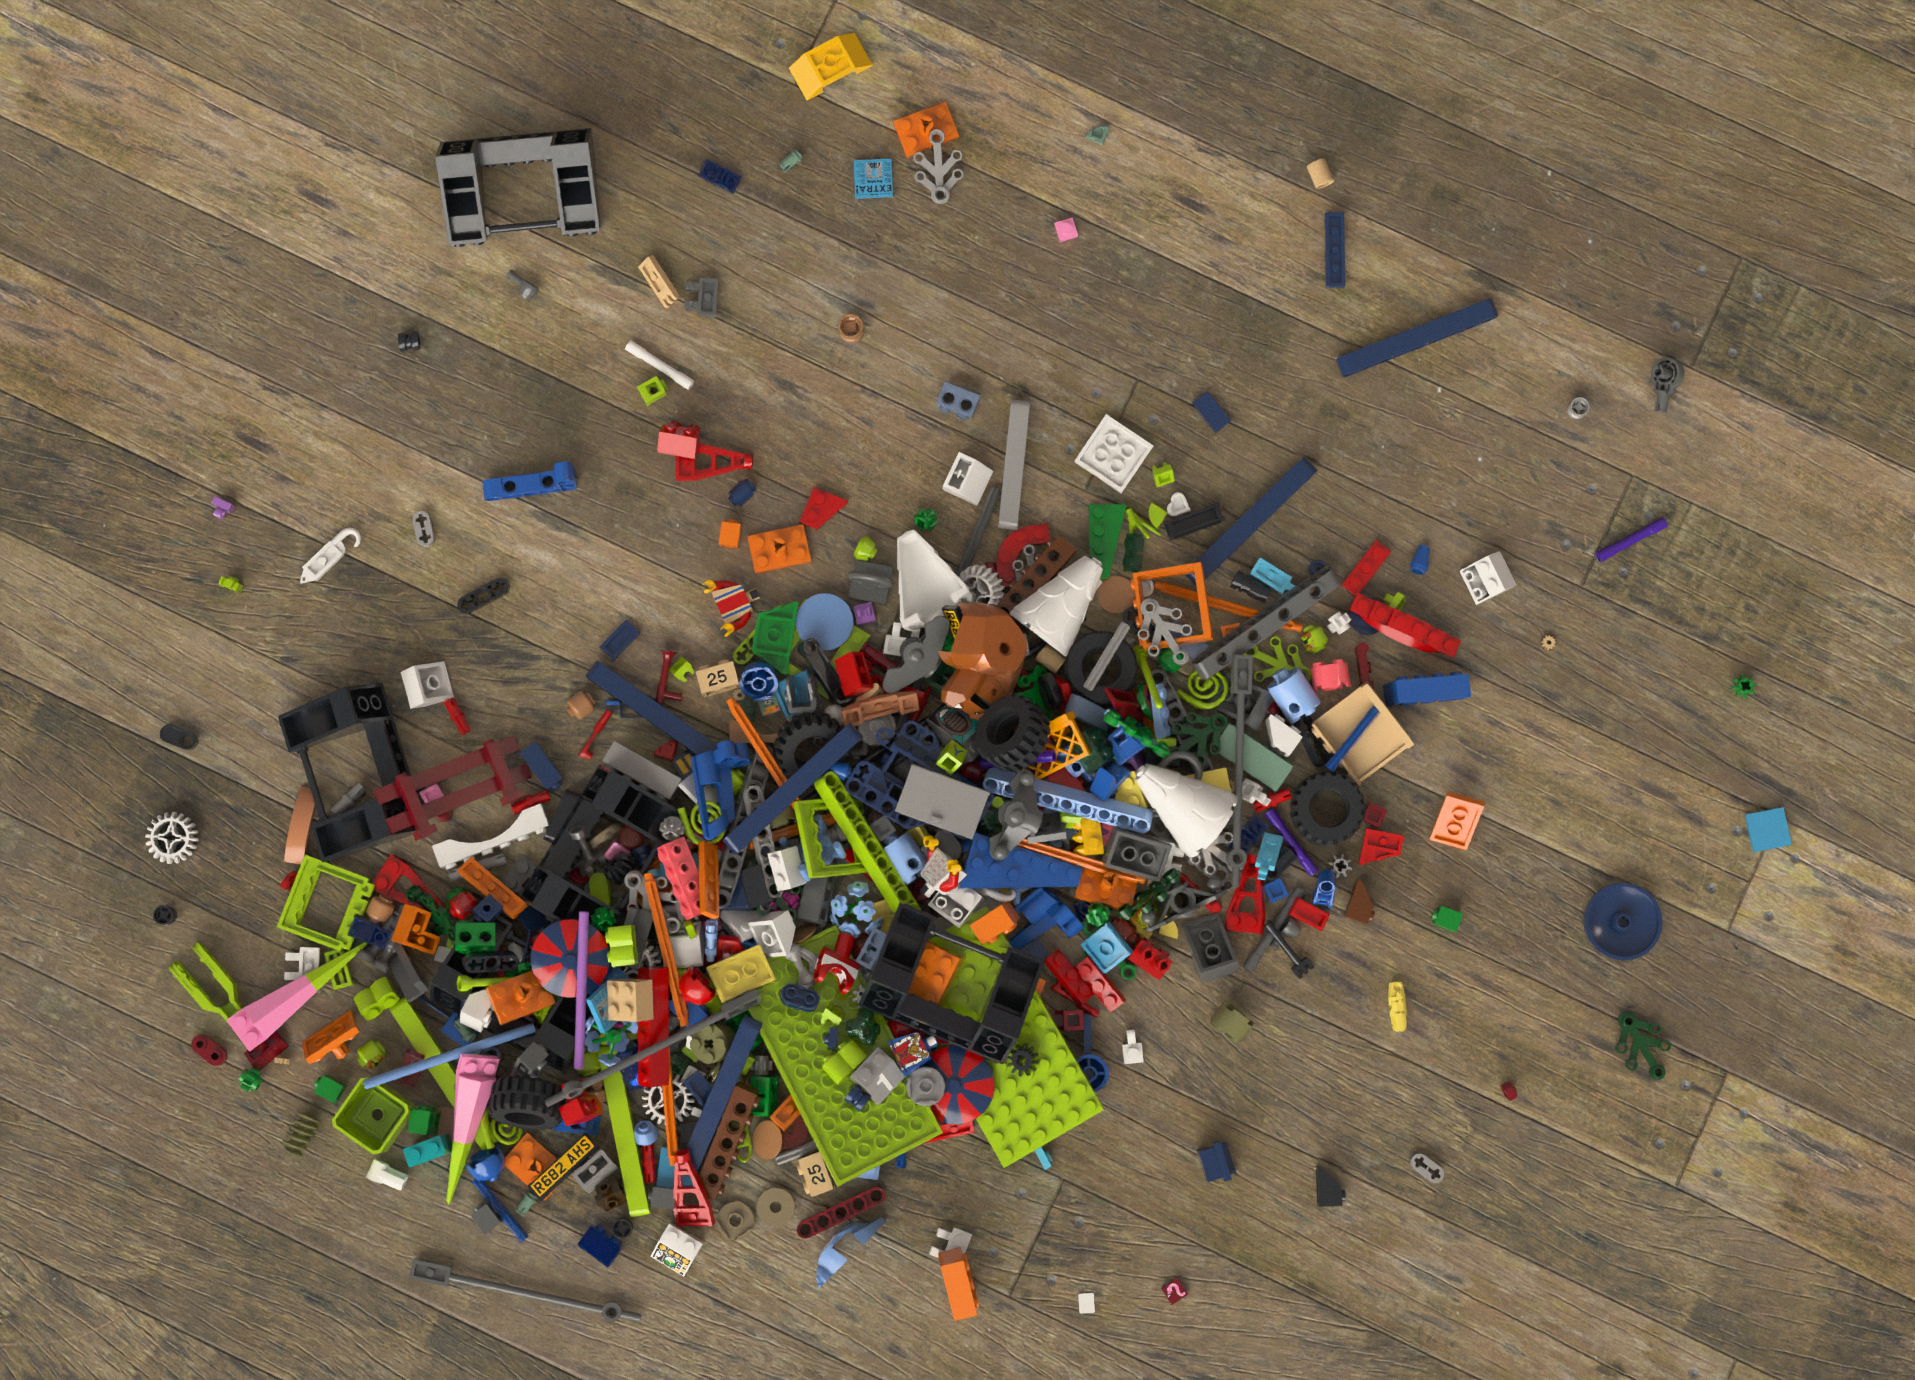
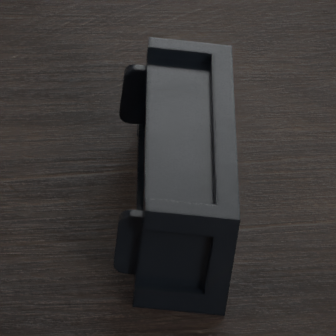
M1214 503L1210 507L1171 521H1164L1163 524L1169 540L1173 541L1224 522V516H1221L1218 508L1219 503Z

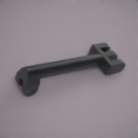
M1269 919L1264 925V931L1271 934L1295 964L1291 970L1300 980L1302 975L1298 971L1301 969L1306 975L1308 970L1304 966L1307 964L1312 970L1314 968L1313 964L1307 957L1300 959L1277 931L1274 923Z

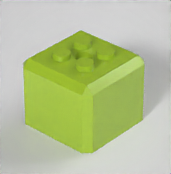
M370 1077L361 1078L333 1117V1127L372 1154L387 1152L410 1120L411 1109H415V1104L385 1083L365 1089L363 1080ZM376 1109H380L383 1112L381 1120H376L373 1117V1112Z

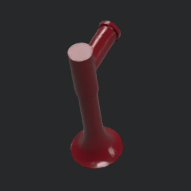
M660 650L663 654V665L655 702L663 704L664 698L681 702L683 693L666 691L671 660L674 655L679 653Z

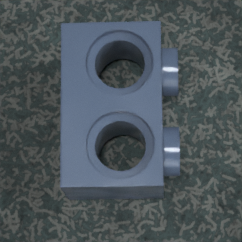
M944 382L936 406L942 412L957 414L956 417L962 420H967V418L972 420L980 400V395ZM946 395H951L954 397V401L946 403L943 398ZM969 402L972 407L969 410H964L961 404Z
M874 927L855 962L872 970L887 934Z

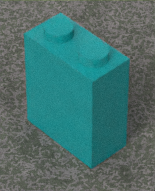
M449 1133L404 1148L403 1152L408 1167L420 1165L450 1154L452 1151V1141Z

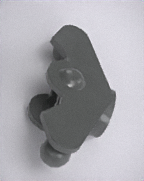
M936 616L933 620L926 623L925 635L920 639L910 637L902 642L899 652L903 659L898 668L887 669L882 682L886 692L895 693L922 677L927 679L936 671L942 661L937 651H942L950 627L949 621L945 617Z
M1022 769L1011 779L1009 784L1014 793L1013 799L1003 803L998 810V820L1003 827L1000 833L989 838V852L995 860L1005 859L1009 852L1028 835L1035 836L1041 825L1043 811L1037 807L1034 791L1035 776L1029 770Z
M1212 876L1208 879L1207 886L1215 894L1186 887L1189 885L1188 881L1182 884L1177 882L1175 885H1171L1166 891L1168 897L1161 902L1157 916L1152 910L1146 914L1142 913L1141 920L1149 926L1145 929L1146 933L1182 917L1189 918L1200 907L1228 893L1227 889H1221L1222 880L1217 876ZM1176 894H1180L1183 899L1181 908L1175 905L1174 898ZM1195 896H1200V897H1205V898L1202 899V900H1200V901H1198V902H1196Z

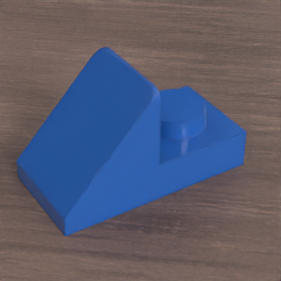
M1116 761L1107 770L1100 767L1090 787V791L1105 802L1130 776L1129 770L1118 765Z

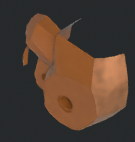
M957 603L962 610L963 617L951 652L937 651L940 658L946 664L956 668L941 691V701L949 707L960 708L970 715V719L979 721L980 717L982 718L984 715V710L973 703L971 697L976 693L989 703H993L994 701H999V698L1012 695L1026 656L1027 642L1019 626L1005 610L986 603Z

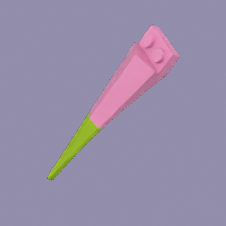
M365 942L242 1008L226 1021L250 1052L273 1034L341 970L360 949H363L367 943Z
M460 1054L456 1069L453 1140L446 1198L448 1205L451 1203L491 1095L492 1085L496 1081L495 1076L500 1060L498 1056Z

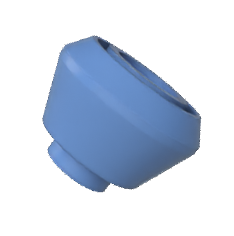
M647 1120L638 1122L633 1131L636 1144L642 1146L651 1145L659 1136L657 1127Z

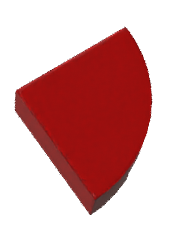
M670 741L658 747L654 752V757L673 762L678 742Z
M290 872L279 886L284 890H290L294 884L297 872Z

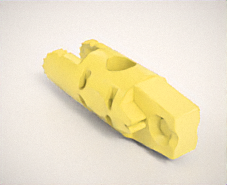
M1390 982L1388 1004L1392 1029L1395 1032H1403L1407 1028V1008L1402 982Z

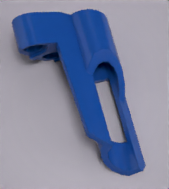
M731 740L721 741L717 743L716 750L707 751L690 758L703 836L708 841L720 835L727 829L729 823L735 819L731 768L750 764L746 743L734 744ZM706 785H713L717 788L721 815L710 823L704 794V787Z
M1046 887L1037 888L1014 907L1017 914L1022 912L1030 923L1008 941L1012 948L1020 950L1056 924L1069 939L1082 930L1084 926L1055 893Z

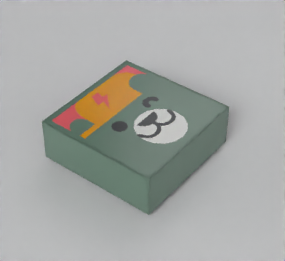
M775 693L769 699L758 701L763 717L781 711Z

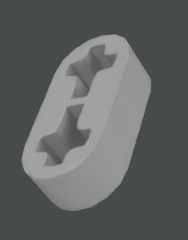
M418 511L413 516L416 540L422 547H430L435 541L432 521L426 512ZM421 515L424 518H427V520L424 521L425 527L423 528L421 523L417 522V520L420 519ZM423 531H426L427 536H431L428 539V543L421 540L424 537Z
M1421 1153L1411 1156L1410 1166L1427 1180L1438 1183L1443 1179V1169ZM1422 1157V1163H1424L1426 1167L1423 1168L1419 1165L1416 1167V1162L1414 1161L1415 1158L1420 1159ZM1429 1168L1432 1170L1438 1169L1439 1177L1432 1179V1174L1427 1170Z

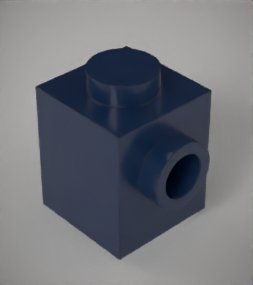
M489 894L473 909V920L476 923H493L503 913L504 906Z

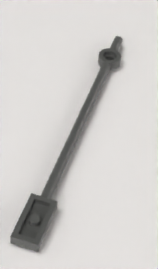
M1232 655L1231 694H1237L1234 794L1237 796V804L1234 806L1233 849L1229 850L1226 855V862L1232 867V887H1239L1240 867L1244 866L1247 861L1246 853L1241 849L1245 694H1252V655ZM1234 855L1237 856V860H1236V861H1233V856H1234Z
M756 989L746 991L741 997L725 1002L721 1006V1011L581 1082L575 1080L568 1081L561 1092L544 1101L547 1107L565 1098H575L583 1092V1089L723 1018L728 1020L762 1003Z
M415 1258L413 1259L409 1279L446 1287L449 1285V1281L597 1312L601 1313L608 1322H615L619 1318L640 1322L642 1315L622 1310L620 1304L614 1301L602 1306L454 1274L451 1273L452 1266ZM610 1308L616 1310L615 1315L609 1313Z

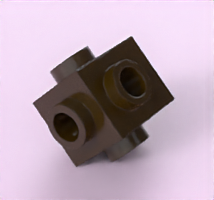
M616 1177L595 1186L597 1193L594 1196L598 1206L602 1205L606 1212L627 1202L624 1190Z

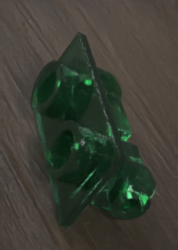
M1126 534L1124 540L1125 556L1122 561L1123 572L1132 571L1137 573L1142 569L1143 556L1137 555V552H1143L1145 539L1142 534Z
M992 810L986 811L977 825L976 831L990 834V831H994L1000 825V823H995V813Z

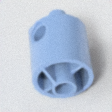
M1284 667L1272 675L1275 680L1267 686V690L1290 724L1298 721L1303 714L1308 716L1316 711L1315 707L1321 703L1320 699L1299 667L1289 671Z
M894 832L883 840L886 846L884 851L903 882L908 886L917 878L916 875L921 877V871L926 865L927 857L920 850L919 845L909 832L901 837H898Z

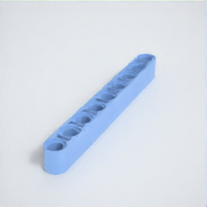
M994 767L990 768L986 772L983 787L990 793L1013 798L1014 793L1009 782L1017 773L1006 772ZM1035 778L1034 791L1036 802L1039 806L1139 833H1146L1150 829L1153 813L1147 808L1111 798L1104 802L1095 794Z

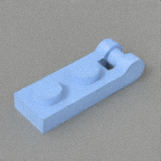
M1159 683L1156 684L1163 707L1160 709L1156 708L1152 696L1151 704L1155 736L1162 739L1170 736L1172 733L1170 732L1167 720L1169 717V710L1165 702L1167 691L1164 688V684Z

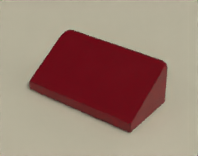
M276 1030L264 1042L250 1052L247 1050L244 1054L251 1065L260 1071L286 1050L289 1045Z

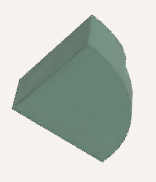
M1096 127L1087 133L1085 139L1103 146L1110 127Z

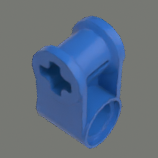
M1323 870L1318 874L1316 887L1313 891L1312 905L1322 904L1332 908L1335 892V874L1332 871Z

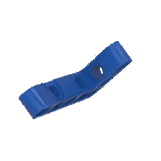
M558 462L554 464V471L487 479L482 481L484 500L495 501L577 489L575 468L571 462ZM547 478L554 480L551 486L544 485V481ZM514 483L516 485L515 489L511 492L506 491L507 485Z

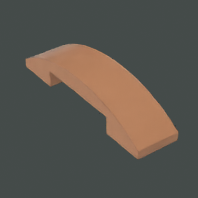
M914 691L889 693L853 703L841 709L844 727L850 722L853 726L863 724L864 720L900 712L902 715L918 711L917 693Z
M301 786L297 796L288 831L284 862L301 865L307 853V841L314 810L316 809L311 790L308 787Z

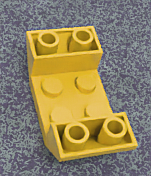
M850 33L836 36L804 53L789 67V70L805 99L808 101L823 93V87L853 71L857 75L872 67L873 64L856 34Z

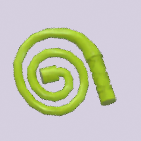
M1196 670L1193 671L1188 678L1187 685L1190 693L1199 699H1209L1215 696L1219 690V680L1214 675L1211 676L1210 679L1215 682V689L1208 695L1198 694L1192 687V679L1198 672ZM1220 672L1215 674L1222 679L1224 692L1219 699L1212 703H1204L1180 689L1177 691V695L1195 708L1212 709L1225 700L1228 694V683ZM1197 676L1195 680V687L1199 691H1206L1213 685V682L1207 679L1203 684L1204 687H1200L1199 681L1201 677Z
M706 801V805L716 808L721 815L719 805L712 801ZM697 803L691 812V824L695 831L703 835V830L697 827L695 823V814L699 808ZM685 807L677 809L682 825L685 826V835L693 844L699 845L698 843L702 841L694 835ZM707 808V812L711 813L715 819L719 817L713 809ZM699 813V814H698V821H699V823L701 824L700 813ZM709 817L710 823L714 820L713 817ZM724 830L720 835H718L716 839L707 842L711 844L718 843L724 836L726 830Z
M488 1105L481 1119V1127L487 1149L495 1148L491 1131L494 1137L505 1145H513L519 1141L522 1135V1129L518 1128L516 1137L509 1141L502 1139L497 1134L495 1129L496 1121L492 1118L491 1124H489ZM501 1123L498 1125V1131L506 1138L512 1137L516 1133L517 1127H512V1131L506 1133L502 1127L507 1128L511 1126Z

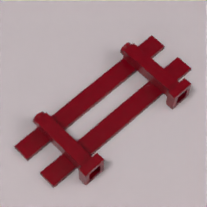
M514 736L499 742H494V739L483 742L484 747L411 776H407L406 773L400 774L395 777L396 782L374 790L373 792L379 805L402 796L408 810L386 819L391 834L414 825L416 832L413 833L415 841L438 831L435 824L430 825L428 821L430 818L498 791L503 793V797L500 799L502 806L525 796L523 790H517L515 785L531 779L530 772L526 764L508 770L503 756L520 750ZM488 762L490 763L495 775L494 777L421 805L416 793L417 790Z

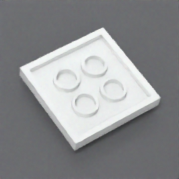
M1106 414L1074 462L1122 494L1153 448V445Z

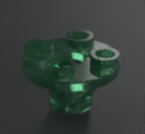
M864 1007L859 1008L855 1019H849L845 1024L847 1035L850 1038L859 1037L866 1046L873 1045L876 1042L877 1035L881 1033L880 1025L876 1023L875 1012Z

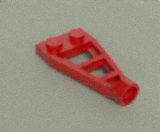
M700 443L698 453L707 454L712 458V465L709 468L697 470L695 468V459L676 456V481H698L741 469H753L752 454H742ZM718 455L729 456L731 458L730 466L718 468L716 466V457ZM742 458H744V464H741Z
M393 854L389 856L371 883L375 885L374 890L385 895V897L425 910L417 902H410L405 894L395 891V884L402 875H405L412 882V885H416L425 893L431 894L436 905H442L446 909V904L440 901L412 868Z
M1246 855L1247 861L1240 877L1239 887H1236L1227 910L1225 930L1263 935L1266 916L1263 880L1258 879L1259 867H1251L1256 864L1257 855ZM1248 878L1256 879L1255 892H1245L1244 888ZM1244 897H1252L1254 899L1255 911L1253 913L1240 912L1239 907Z
M688 1149L678 1150L674 1153L676 1162L673 1197L675 1199V1207L673 1211L676 1225L713 1226L715 1218L712 1204L692 1164L690 1151ZM681 1175H690L693 1185L683 1186ZM684 1193H695L699 1205H685L683 1202Z

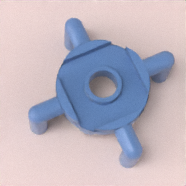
M815 815L814 820L819 827L817 837L822 845L823 851L821 856L822 860L825 861V865H829L834 858L844 859L846 853L840 842L832 843L830 838L825 836L827 826L821 815ZM786 837L780 838L779 842L783 848L791 847ZM800 842L797 848L802 864L798 866V870L805 881H810L811 878L809 879L803 847Z

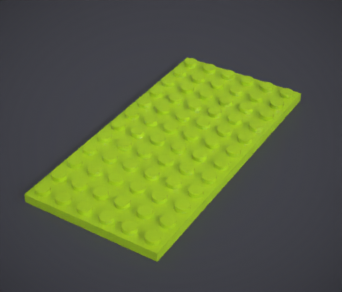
M989 906L972 914L960 928L954 925L945 930L1000 954L1002 952L1006 953L1008 947L1012 948L1004 932L997 935L999 939L990 945L987 942L982 945L969 926L972 922L990 911ZM933 937L928 941H932L964 958L941 1007L952 1009L958 1014L969 1016L978 1021L1001 964L995 959L941 937ZM1036 989L1016 1044H1020L1022 1048V1045L1027 1043V1050L1031 1046L1035 1047L1032 1054L1039 1053V1056L1034 1057V1060L1040 1061L1039 1064H1033L1037 1070H1030L1031 1075L1029 1076L1024 1072L1023 1076L1020 1077L1018 1076V1070L1014 1074L1011 1072L1014 1066L1007 1067V1064L1011 1063L1012 1060L1006 1059L1004 1064H1000L984 1057L994 1074L995 1092L989 1107L976 1120L1003 1168L1105 1110ZM937 1043L938 1045L935 1047L938 1050L943 1047L953 1046L954 1044ZM1021 1055L1019 1062L1025 1065L1024 1062L1027 1061V1058Z
M835 925L799 944L802 948L813 952L814 955L819 954L824 947L834 950L840 931ZM784 956L767 958L776 980L756 989L762 1003L748 1009L752 1018L763 1022L759 1033L837 1187L941 1135L943 1132L930 1107L920 1106L914 1103L908 1096L906 1084L910 1075L905 1077L879 1105L870 1098L862 1110L858 1112L854 1109L852 1103H847L844 1100L856 1085L850 1079L855 1071L837 1085L822 1068L825 1064L823 1060L829 1054L835 1055L839 1051L838 1047L845 1040L847 1042L853 1040L868 1057L879 1047L901 1070L888 1041L895 1038L883 1015L863 1007L858 1009V1003L852 1002V999L856 997L852 993L853 990L859 991V985H862L863 988L866 985L860 970L851 989L845 995L839 993V982L833 973L828 972L821 983L815 981L816 985L809 989L818 993L820 1001L815 1011L806 1013L786 1007L780 1001V994L785 985H798L799 972L795 964ZM801 958L806 970H809L808 962ZM829 1003L846 1013L840 1024L835 1027L838 1028L835 1051L827 1050V1044H824L825 1032L829 1033L832 1021L827 1019L824 1024L821 1023L822 1013Z

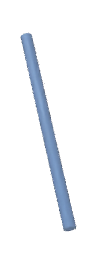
M530 1023L363 1080L365 1089H369L460 1058V1054H472L534 1033L536 1030L534 1024Z

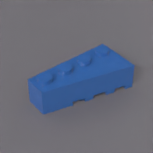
M1461 671L1451 672L1450 676L1436 673L1428 678L1425 677V674L1415 675L1414 679L1400 676L1396 677L1395 681L1383 685L1385 705L1387 707H1393L1401 703L1402 706L1417 704L1418 702L1425 704L1436 702V700L1443 702L1471 697L1469 674L1462 675Z

